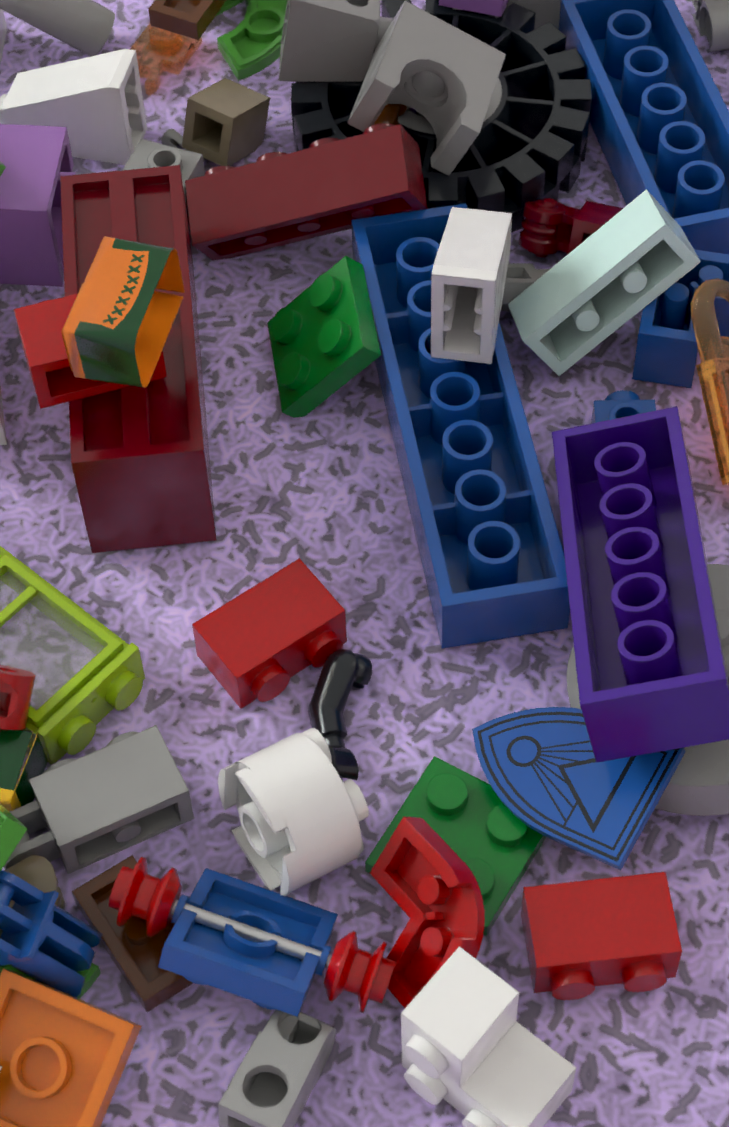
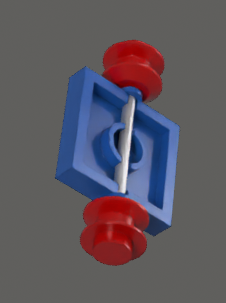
M144 857L138 860L134 869L123 866L115 880L108 906L119 910L117 926L122 927L132 916H136L146 920L147 936L152 938L167 928L170 922L175 924L164 943L158 965L159 968L181 975L192 983L209 985L251 1000L262 1008L279 1010L296 1017L299 1016L315 974L322 976L324 968H327L323 983L329 1001L333 1002L343 991L358 995L359 1009L362 1013H364L369 999L381 1004L383 1003L396 961L383 957L387 943L383 942L373 953L358 948L357 933L352 931L337 942L331 955L332 947L328 946L338 916L336 913L280 895L279 893L205 868L191 896L189 897L184 894L180 896L182 886L177 869L172 867L161 879L148 874L147 859Z

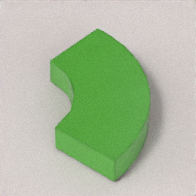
M245 0L247 5L245 18L234 30L217 38L218 49L238 81L260 72L280 57L287 0Z

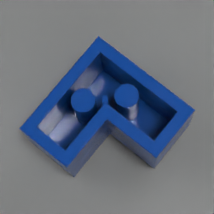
M694 249L701 262L643 308L632 379L691 388L699 344L729 348L728 254Z

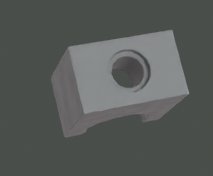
M404 1L376 47L347 124L364 132L366 128L375 123L387 104H402L414 108L425 116L433 126L437 137L436 150L430 157L431 167L449 176L480 133L506 54L415 5Z

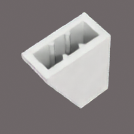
M121 49L17 73L8 94H3L0 97V124L67 127L72 157L125 165L140 139L144 138L147 130L136 50Z
M458 207L451 208L432 269L431 357L492 364L510 257L512 213Z

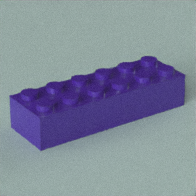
M675 406L553 431L552 439L579 700L596 763L729 740V681L678 407Z

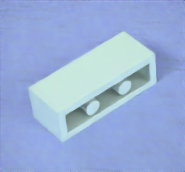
M646 189L508 304V307L522 341L560 376L701 261L681 226Z

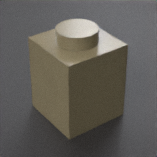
M227 78L188 97L182 148L203 154V158L221 166L233 165L253 153L264 142L270 97Z

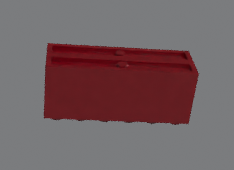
M180 165L60 176L65 296L79 293L104 236L175 248L178 252L185 293L155 289V291L184 297L163 347L167 377L150 381L145 388L129 386L69 402L71 465L92 553L216 541L194 267Z

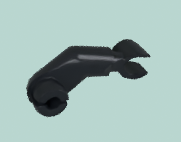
M340 649L327 656L308 707L311 727L317 729L324 737L331 753L332 764L341 780L342 777L357 780L359 769L356 758L351 750L345 748L344 739L347 736L343 711L351 689L359 690L364 688V685H368L372 675V663L365 655L353 653L348 649Z

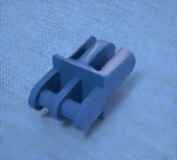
M0 871V929L3 930L0 937V966L11 965L38 982L73 997L79 996L84 986L85 978L76 972L90 969L95 955L92 947L100 944L103 934L55 905L58 892L44 893L18 876L6 871ZM11 900L15 902L12 909L8 907Z

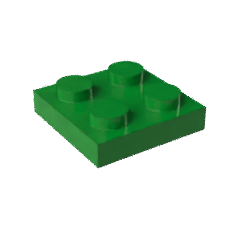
M346 255L327 272L320 275L313 284L286 307L280 309L267 322L282 413L293 418L304 417L381 356L363 264Z
M434 756L365 862V871L370 874L403 816L423 818L466 863L475 876L484 903L485 925L483 935L487 936L546 839V836L536 832L516 818L501 802L490 784Z

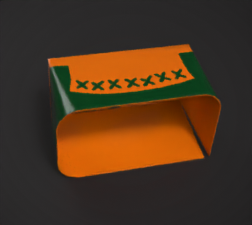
M103 237L85 281L79 290L61 331L74 377L143 388L148 386L184 298L183 296L155 291V289L185 293L178 252L175 248Z

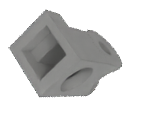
M275 1010L263 1031H259L218 1103L219 1127H294L333 1049L336 1027L302 1012L296 1017Z

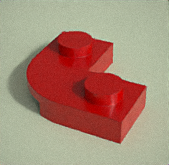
M403 816L370 874L410 917V920L386 957L396 961L388 990L406 1008L458 947H461L476 959L483 940L485 911L479 885L466 863L423 818Z

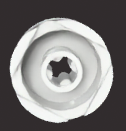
M310 728L302 733H295L220 770L218 788L223 808L226 810L236 805L241 826L232 830L233 835L265 886L270 890L281 886L280 895L285 896L357 859L363 852L364 846L359 821L369 816L367 802L360 788L353 780L348 779L344 782L341 780L332 764L329 747L317 729Z

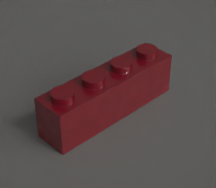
M382 123L372 125L366 128L364 134L342 140L338 138L319 139L311 143L310 148L288 154L284 152L266 153L259 156L257 162L239 167L217 166L208 169L204 176L185 180L192 246L211 260L230 259L352 229L351 220L427 209L419 145L401 124Z

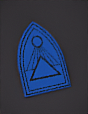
M546 707L528 709L490 720L472 729L475 749L483 772L501 802L516 818L547 838L618 870L623 868L686 752L683 747L596 763L582 710L578 708Z

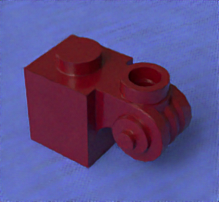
M550 198L525 203L523 213L525 220L522 221L524 229L520 232L518 244L538 257H547L549 254L557 253V250L563 251L568 255L623 208L586 201L583 207L578 209L568 207Z

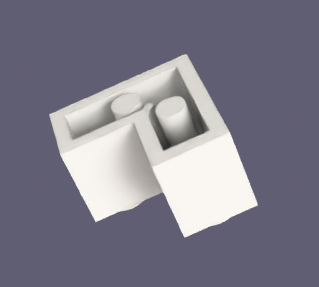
M461 947L457 948L401 1013L402 1066L407 1069L404 1073L406 1082L419 1096L433 1105H438L442 1099L447 1101L465 1116L462 1121L463 1127H543L572 1092L576 1067L516 1021L519 992Z

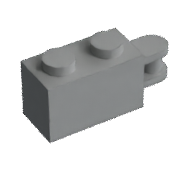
M157 725L141 732L121 734L111 740L104 748L78 759L60 760L49 766L43 774L29 779L35 801L10 811L27 828V831L7 860L4 868L6 870L31 855L44 856L49 862L61 858L67 873L70 874L194 819L189 790ZM47 827L48 832L30 839L29 834Z

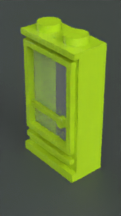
M0 546V665L23 669L36 675L26 728L23 731L33 732L29 748H32L38 734L47 761L52 765L59 761L66 753L75 755L81 752L94 737L96 725L114 708L119 711L123 710L135 701L141 692L143 680L145 679L140 650L135 644L126 643Z

